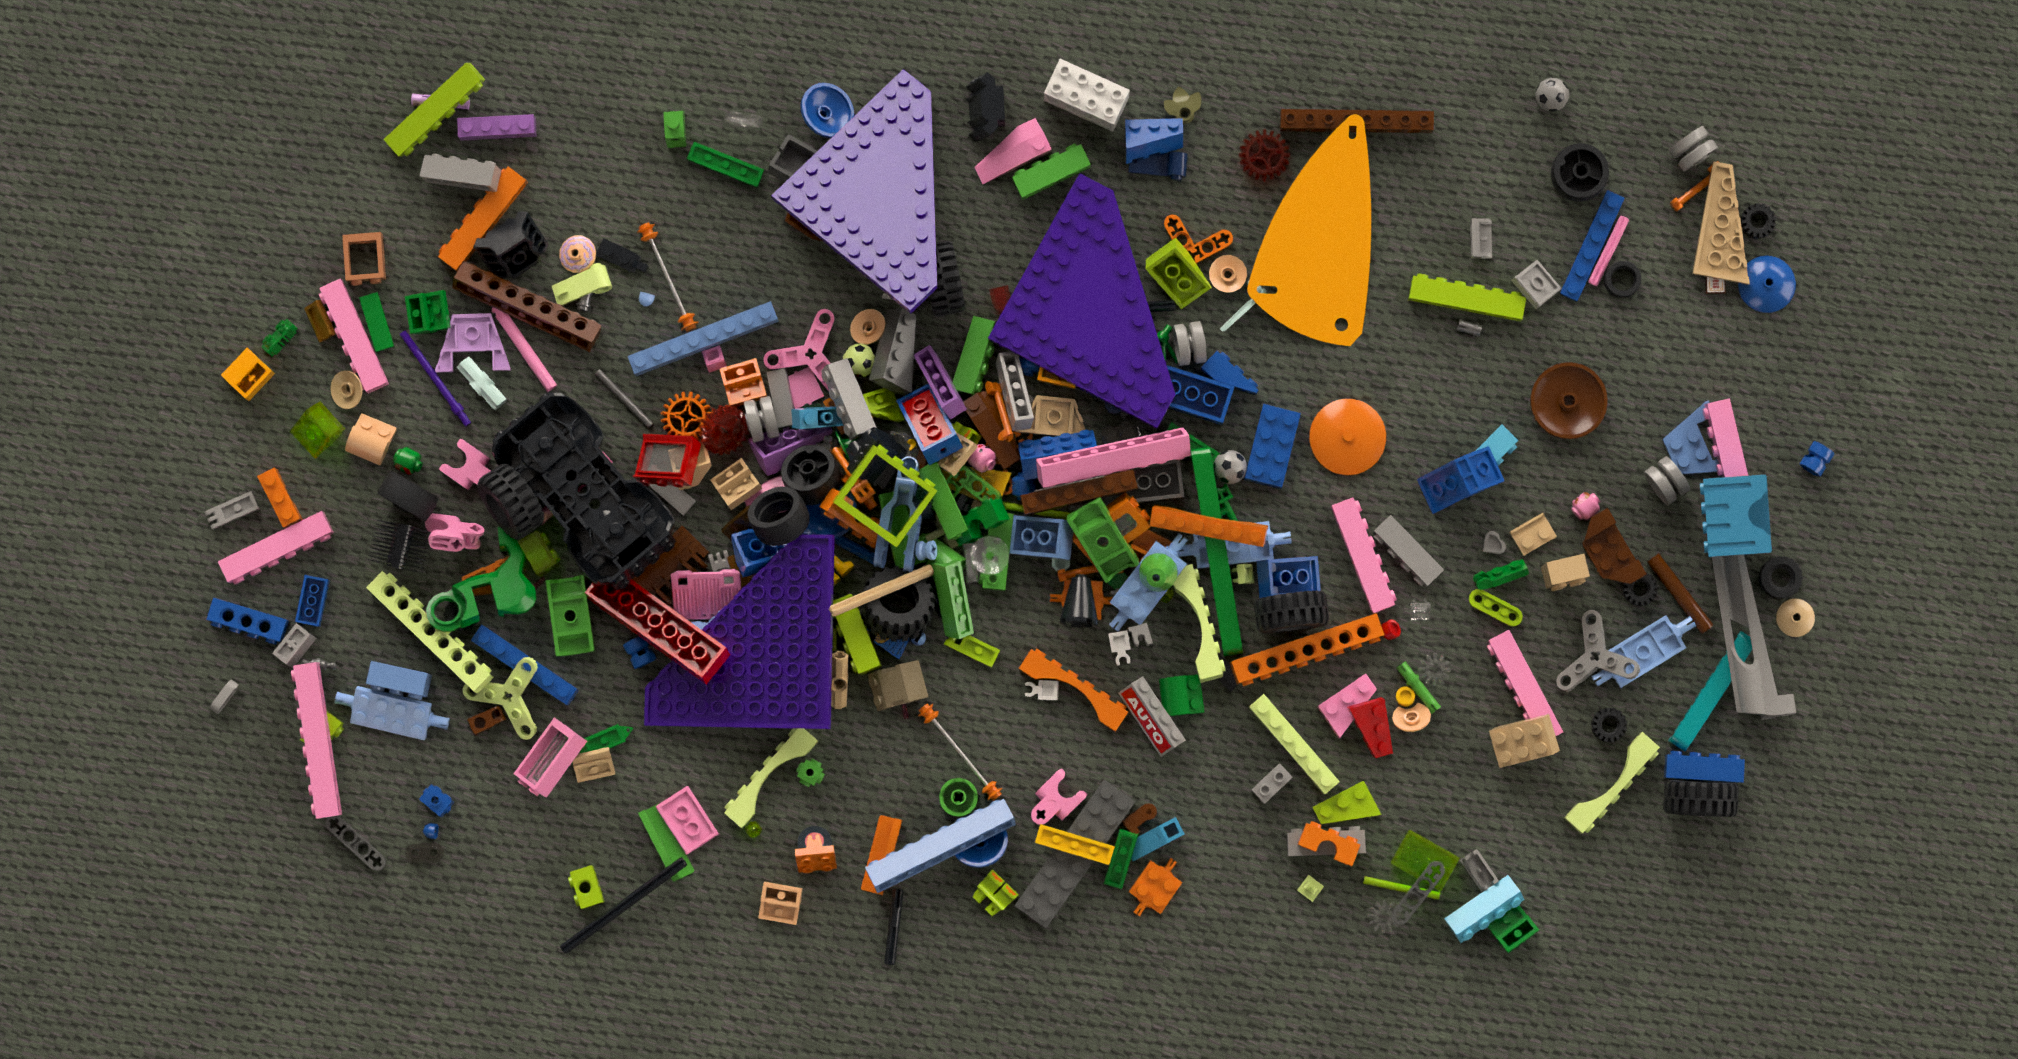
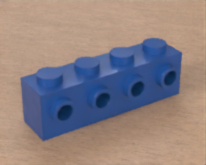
M1670 751V755H1665L1664 778L1744 783L1745 759H1740V755H1728V758H1720L1721 754L1709 753V757H1701V753L1690 752L1689 756L1682 755L1681 751Z

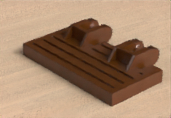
M683 526L672 535L677 541L674 544L675 546L669 552L662 553L656 563L653 565L649 564L644 568L645 571L640 576L631 579L655 597H657L656 594L658 593L669 605L672 601L661 589L667 585L672 592V585L669 582L671 580V573L684 571V566L692 571V573L698 572L688 564L692 558L702 568L706 569L708 567L696 554L699 553L705 558L710 552ZM678 578V584H679L684 578Z

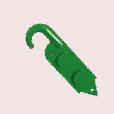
M616 724L584 738L587 742L580 753L607 747L611 749L625 743L626 738L634 728Z

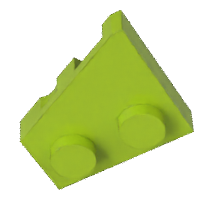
M882 388L863 394L872 417L894 422L905 420L893 392Z

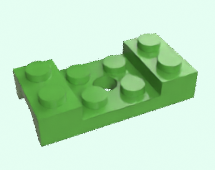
M1101 497L1067 515V522L1105 583L1109 582L1117 573L1126 568L1139 565L1137 555L1130 544H1127ZM1105 537L1109 542L1102 546L1098 544L1097 540Z
M585 575L558 580H546L556 657L596 652L588 598L584 593L587 590ZM569 610L574 611L576 614L573 621L565 619V614Z

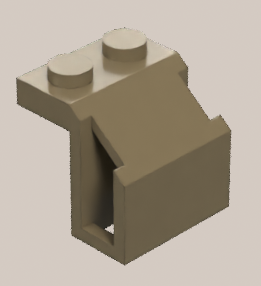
M919 660L895 665V667L868 674V682L872 688L873 701L877 711L928 698Z

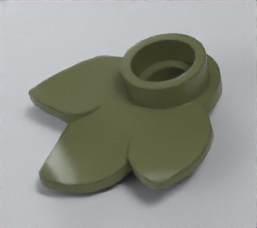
M1177 87L1173 94V100L1164 101V108L1169 115L1175 116L1176 119L1183 118L1181 113L1186 111L1188 117L1183 118V124H1188L1193 120L1194 112L1201 106V95L1199 92H1196L1189 96L1184 89Z

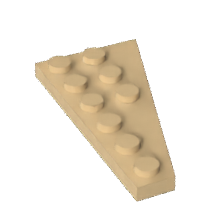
M1713 161L1692 274L1749 285L1733 165Z

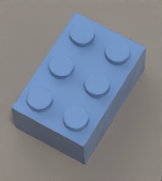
M1014 515L1009 553L1070 560L1074 531L1067 520Z
M371 661L366 684L371 685L370 689L384 692L385 689H389V693L403 696V693H408V697L422 700V697L427 698L432 675Z

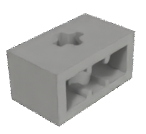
M1279 763L1251 791L1265 804L1293 777Z

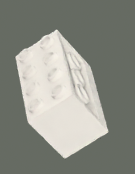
M1059 59L1044 92V101L1113 132L1129 99L1130 90Z

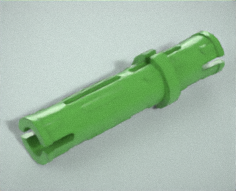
M1406 661L1396 668L1407 681V686H1411L1431 714L1441 707L1420 681V676L1412 671Z

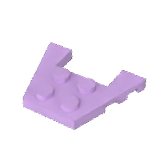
M491 313L452 314L451 328L447 330L446 339L435 368L436 373L453 372L454 352L492 351L493 371H511Z

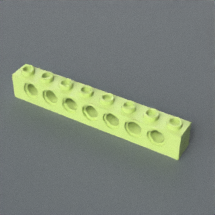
M382 571L366 588L465 684L478 694L494 678L490 674L492 670L485 663L480 665L476 661L478 657L471 650L467 652L463 648L465 644L458 637L453 639L449 635L451 632H442L435 629V633L428 636L427 631L432 626L427 619L426 612L422 609L424 605L417 598L413 600L409 596L411 592L404 585L399 587L396 584L397 579L390 572L386 574ZM390 588H394V589H395L394 595L391 596V597H388V596H387V591H388ZM408 601V607L401 610V603ZM421 614L422 619L419 622L415 623V615ZM447 639L449 644L446 648L442 649L441 642ZM461 652L462 659L455 662V654ZM475 665V672L469 675L468 668Z

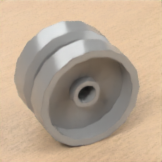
M1704 126L1697 128L1669 149L1673 158L1686 154L1678 163L1683 172L1693 166H1697L1719 148L1714 140H1708L1701 144L1709 134Z
M1190 322L1188 333L1184 324L1173 325V340L1178 365H1189L1191 354L1195 363L1206 362V341L1201 322Z
M770 396L760 398L761 410L759 411L754 400L744 402L745 418L748 430L751 431L753 443L763 441L762 428H766L767 436L770 439L780 437Z
M1667 456L1657 462L1658 469L1651 466L1643 472L1649 485L1667 506L1677 500L1676 493L1682 496L1691 490L1682 472Z

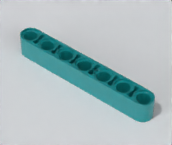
M1740 631L1737 634L1734 645L1737 655L1744 662L1752 651L1751 637ZM1727 653L1722 657L1716 666L1717 669L1705 683L1706 686L1699 692L1694 704L1690 706L1684 715L1685 718L1675 729L1674 735L1668 740L1684 752L1690 746L1732 681Z

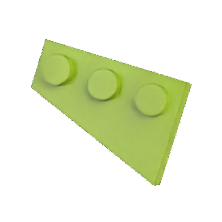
M1364 781L1312 807L1321 824L1381 815Z

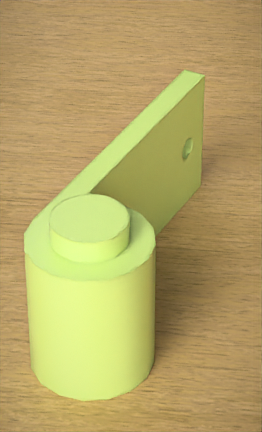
M596 263L591 265L590 269L552 285L557 304L564 306L592 292L595 294L605 293L612 289V284L606 266Z

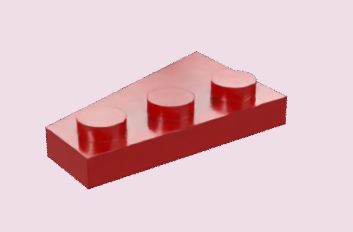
M1380 697L1348 706L1347 709L1353 716L1354 722L1362 733L1372 756L1378 758L1392 754L1393 749L1385 699Z

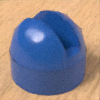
M427 824L423 829L424 835L430 839H436L439 829L438 824Z

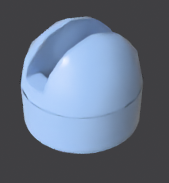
M640 292L639 302L641 305L649 306L653 303L655 295Z

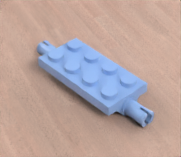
M1269 521L1257 522V524L1268 525L1264 547L1225 540L1229 565L1274 559V545L1291 544V538H1287L1291 536L1290 531L1273 534L1270 531ZM1193 534L1194 542L1184 545L1181 548L1184 551L1178 552V557L1194 555L1196 557L1197 569L1209 568L1204 536Z
M1178 533L1172 543L1166 547L1155 541L1139 565L1136 566L1111 599L1110 603L1119 610L1112 622L1109 623L1113 628L1119 622L1115 627L1116 631H1120L1128 618L1134 620L1139 625L1142 624L1167 591L1156 592L1149 590L1141 582L1139 568L1146 557L1156 553L1166 554L1171 557L1177 566V577L1187 565L1178 557V552L1188 541L1184 537L1179 543L1183 535ZM1154 574L1155 577L1160 578L1158 574Z
M1665 615L1608 651L1635 660L1640 665V673L1636 676L1638 678L1684 650L1686 646L1681 639L1682 634L1695 628L1696 624L1693 622L1687 626L1693 620L1689 616L1675 625ZM1627 665L1625 669L1627 674L1634 671V665ZM1604 670L1591 676L1593 681L1601 677V679L1595 682L1597 686L1613 678L1620 688L1636 679H1627Z
M360 686L356 687L354 696L337 692L335 697V704L351 707L350 723L420 740L426 739L427 730L430 726L445 730L449 726L448 721H450V718L433 715V712H431L432 703Z

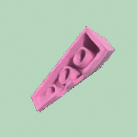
M1036 118L1019 125L975 166L982 184L1052 153L1047 138Z

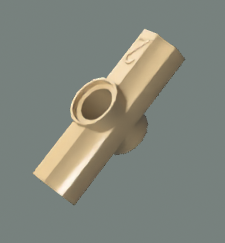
M837 651L832 653L831 706L835 709H842L847 707L848 654L844 653V651Z

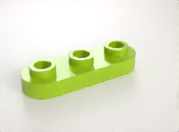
M1476 589L1469 595V603L1475 609L1511 627L1521 623L1523 618L1522 612L1513 605L1484 590ZM1475 596H1481L1482 601L1477 603ZM1492 605H1498L1499 610L1497 612H1494L1492 610ZM1511 613L1516 616L1514 621L1509 619Z

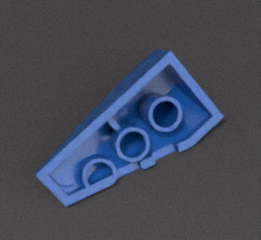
M753 529L731 534L735 560L742 577L757 574L781 548L787 545H766L758 539ZM805 530L804 533H802L805 535H812L810 530Z

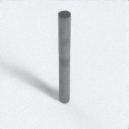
M600 369L595 373L647 428L653 425V422Z

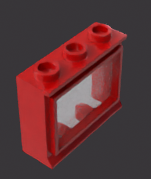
M643 434V443L633 477L646 486H650V484H656L660 487L672 485L677 488L691 486L701 443L693 436Z

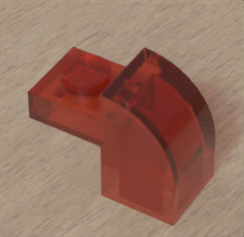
M1008 285L989 289L992 305L1000 315L1010 299Z

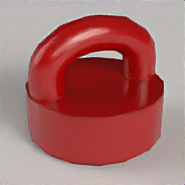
M1391 619L1381 624L1384 638L1387 640L1400 636L1401 629L1395 620Z

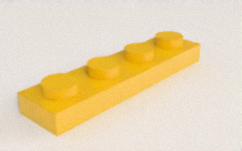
M1040 824L1035 840L1037 844L1107 865L1110 864L1115 847Z

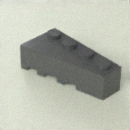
M904 308L887 310L885 331L879 340L869 381L896 395L912 393L916 315L910 314Z

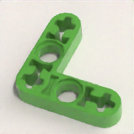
M963 465L959 471L965 470L967 477L961 478L958 483L955 480L960 476V472H957L955 476L950 475L946 480L947 484H954L956 487V492L952 494L954 499L963 487L981 502L990 498L987 494L981 496L986 488L989 489L986 493L989 495L995 494V499H1002L1001 493L966 465ZM974 481L981 482V491L973 489Z

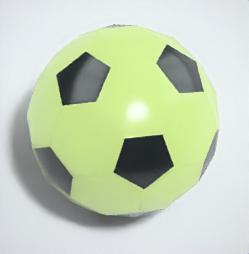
M861 343L850 346L845 351L843 359L848 358L855 377L860 378L871 374L875 359L873 349Z

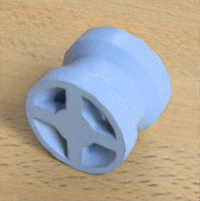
M932 540L927 543L918 541L916 543L915 551L918 560H925L926 558L930 560L936 559L937 545L935 541Z

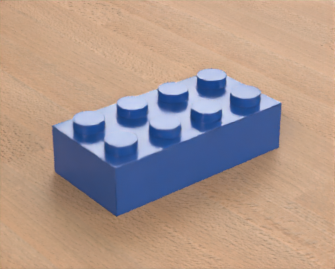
M304 575L295 619L296 623L321 626L330 580Z

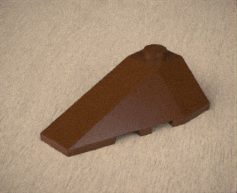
M982 391L965 400L963 403L967 410L964 412L988 447L994 451L996 459L1003 469L1006 470L1020 461L1014 436L1010 442L998 440V435L1004 428L994 396L987 395V391Z

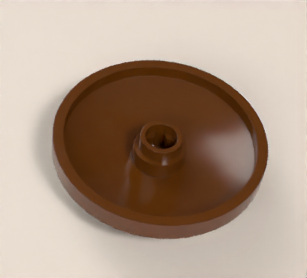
M1573 362L1556 364L1545 370L1534 383L1530 396V407L1537 424L1548 434L1560 439H1577L1591 433L1603 420L1608 404L1606 388L1600 377L1590 368Z

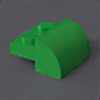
M445 290L405 296L410 334L434 333L451 328Z
M1198 674L1159 679L1162 706L1170 717L1204 713L1202 688Z
M1520 905L1511 908L1503 917L1495 919L1487 927L1507 954L1539 932L1538 927Z

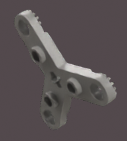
M1595 610L1586 611L1582 616L1585 653L1558 675L1556 680L1557 686L1563 691H1572V689L1582 683L1597 669H1602L1627 679L1636 678L1640 673V665L1633 659L1606 650L1601 615ZM1596 616V622L1589 625L1587 622L1589 617ZM1594 653L1600 654L1598 661L1594 659ZM1627 665H1634V671L1627 674L1625 670ZM1565 677L1571 678V683L1568 686H1563L1562 684Z

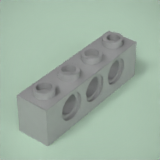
M1013 352L999 353L995 365L1012 431L1030 429L1034 416L1019 356Z

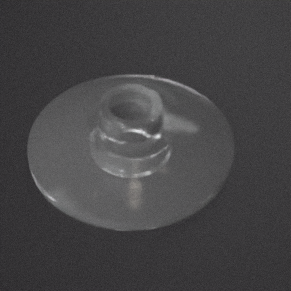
M986 536L979 539L973 545L971 561L979 572L987 575L997 574L1006 567L1009 561V550L1001 539L994 536ZM989 552L994 555L991 560L986 557V554Z

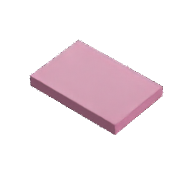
M688 786L655 806L686 855L719 835Z

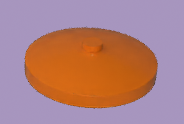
M1355 399L1336 400L1323 407L1315 416L1309 433L1310 447L1316 460L1327 470L1339 475H1357L1370 469L1380 459L1386 444L1385 426L1379 414L1368 404Z

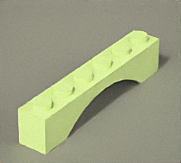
M1193 564L1184 567L1173 586L1175 592L1191 605L1200 622L1202 643L1195 665L1200 683L1223 677V671L1226 670L1223 660L1218 658L1217 653H1220L1218 641L1214 642L1212 635L1215 634L1213 623L1209 624L1207 617L1210 616L1208 605L1204 606L1202 598H1205L1203 587L1198 586L1197 580H1200L1198 569H1194Z
M1264 694L1248 707L1288 751L1324 795L1340 782Z
M793 728L788 734L790 738L786 742L782 741L776 747L777 753L773 757L769 756L763 762L764 768L760 772L756 770L750 777L751 783L748 786L744 784L737 792L739 794L735 801L731 799L724 807L726 809L724 813L741 828L755 815L758 793L769 774L786 761L806 756L818 743V740L804 728Z
M1640 732L1627 747L1625 767L1614 786L1594 800L1576 804L1564 819L1580 834L1584 833V831L1588 833L1595 825L1593 821L1597 817L1601 819L1608 811L1606 807L1610 803L1614 804L1620 798L1618 793L1622 789L1627 790L1633 783L1631 779L1635 774L1639 776L1646 769L1644 764L1648 760L1652 762L1659 754L1657 750L1660 747L1647 735Z

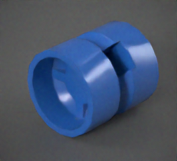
M1813 441L1808 449L1809 454L1804 455L1799 465L1811 474L1821 477L1826 469L1825 464L1830 463L1835 454L1826 446Z
M641 637L634 638L623 645L627 655H631L630 661L634 669L641 668L657 659L653 649L648 648L650 644ZM643 650L644 654L638 656L637 653Z

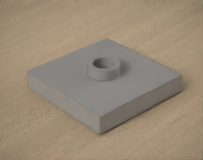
M1538 260L1511 280L1535 309L1539 308L1562 289Z

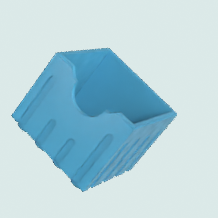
M1751 475L1703 479L1704 483H1700V494L1704 495L1705 502H1701L1702 514H1706V522L1702 523L1703 534L1707 533L1708 540L1704 541V552L1708 553L1709 557L1771 553L1767 476Z

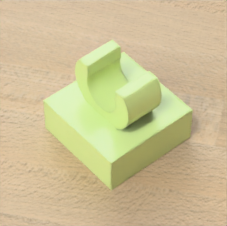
M1239 564L1237 568L1231 570L1238 573V578L1232 579L1233 582L1239 584L1254 583L1253 564Z
M1308 875L1297 891L1313 902L1324 886Z

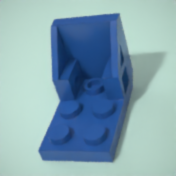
M1489 446L1459 457L1417 479L1432 514L1505 481Z

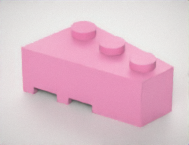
M1364 674L1317 706V708L1336 736L1340 738L1354 720L1347 707L1368 701L1377 689L1367 674Z

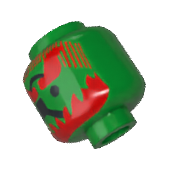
M409 447L398 449L393 457L395 468L407 475L419 472L423 465L421 454Z

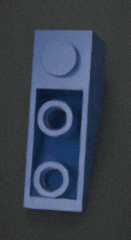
M1216 351L1201 367V370L1212 380L1234 386L1235 389L1254 395L1259 391L1257 389L1258 385L1251 378L1247 380L1243 376L1244 371L1237 365L1233 366L1229 362L1230 358L1224 352L1219 353Z

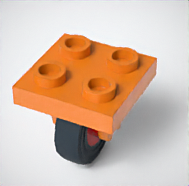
M811 826L804 829L798 837V849H795L798 872L811 873L817 870L831 871L832 869H837L834 846L828 831L820 826Z

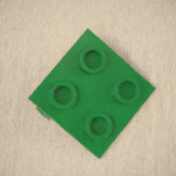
M288 319L285 321L281 320L275 327L276 331L272 335H267L262 341L263 345L261 347L272 357L275 354L277 355L282 349L278 342L285 346L280 341L282 338L289 342L284 337L285 335L291 339L297 333L296 330L298 328Z

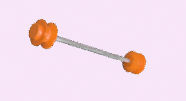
M649 222L639 226L640 230L637 231V233H642L643 235L640 240L650 242L683 315L677 321L683 324L681 331H693L697 328L696 325L699 322H694L693 317L695 314H686L653 241L658 235V232H653L652 230L655 225H650Z
M928 703L919 710L920 714L918 717L923 716L925 718L924 723L932 721L983 782L985 787L982 789V794L987 793L989 796L987 801L990 799L992 801L996 800L1002 795L1000 792L1002 788L997 789L995 786L997 781H991L988 784L935 718L938 716L939 711H933V704L930 706Z

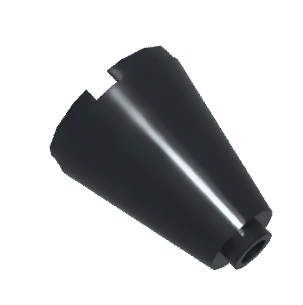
M1075 574V577L1071 578L1060 616V624L1066 626V622L1071 623V627L1090 628L1092 624L1098 626L1091 579L1087 578L1085 574Z

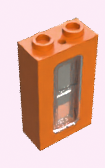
M1125 492L1106 507L1128 544L1151 526H1149L1150 516L1144 509L1141 511L1136 499L1133 496L1129 497ZM1073 532V542L1094 565L1089 555L1085 551L1084 547L1080 543L1079 539ZM1105 537L1097 540L1098 544L1102 546L1109 542Z

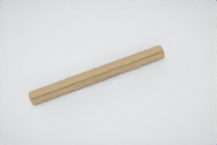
M926 565L831 605L829 611L835 617L930 577L934 574V570L931 565Z

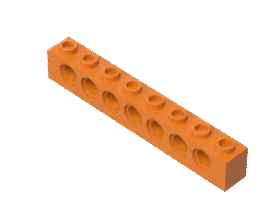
M1376 613L1231 661L1230 666L1236 683H1242V686L1254 683L1253 679L1260 677L1261 680L1272 677L1271 673L1278 671L1279 674L1290 671L1289 667L1296 665L1297 668L1308 665L1307 661L1313 659L1315 662L1326 659L1325 655L1333 653V656L1344 653L1343 649L1351 647V650L1363 647L1362 643L1369 641V644L1381 641L1380 637L1384 636ZM1358 628H1364L1366 630L1367 634L1365 638H1361L1358 636ZM1340 634L1348 636L1347 644L1340 642ZM1322 640L1330 642L1329 650L1321 647ZM1304 646L1311 647L1312 654L1310 656H1306L1303 653ZM1286 652L1293 653L1294 660L1292 662H1288L1285 659ZM1268 658L1275 659L1276 666L1274 668L1267 666L1266 661ZM1249 664H1255L1258 667L1256 674L1249 672Z

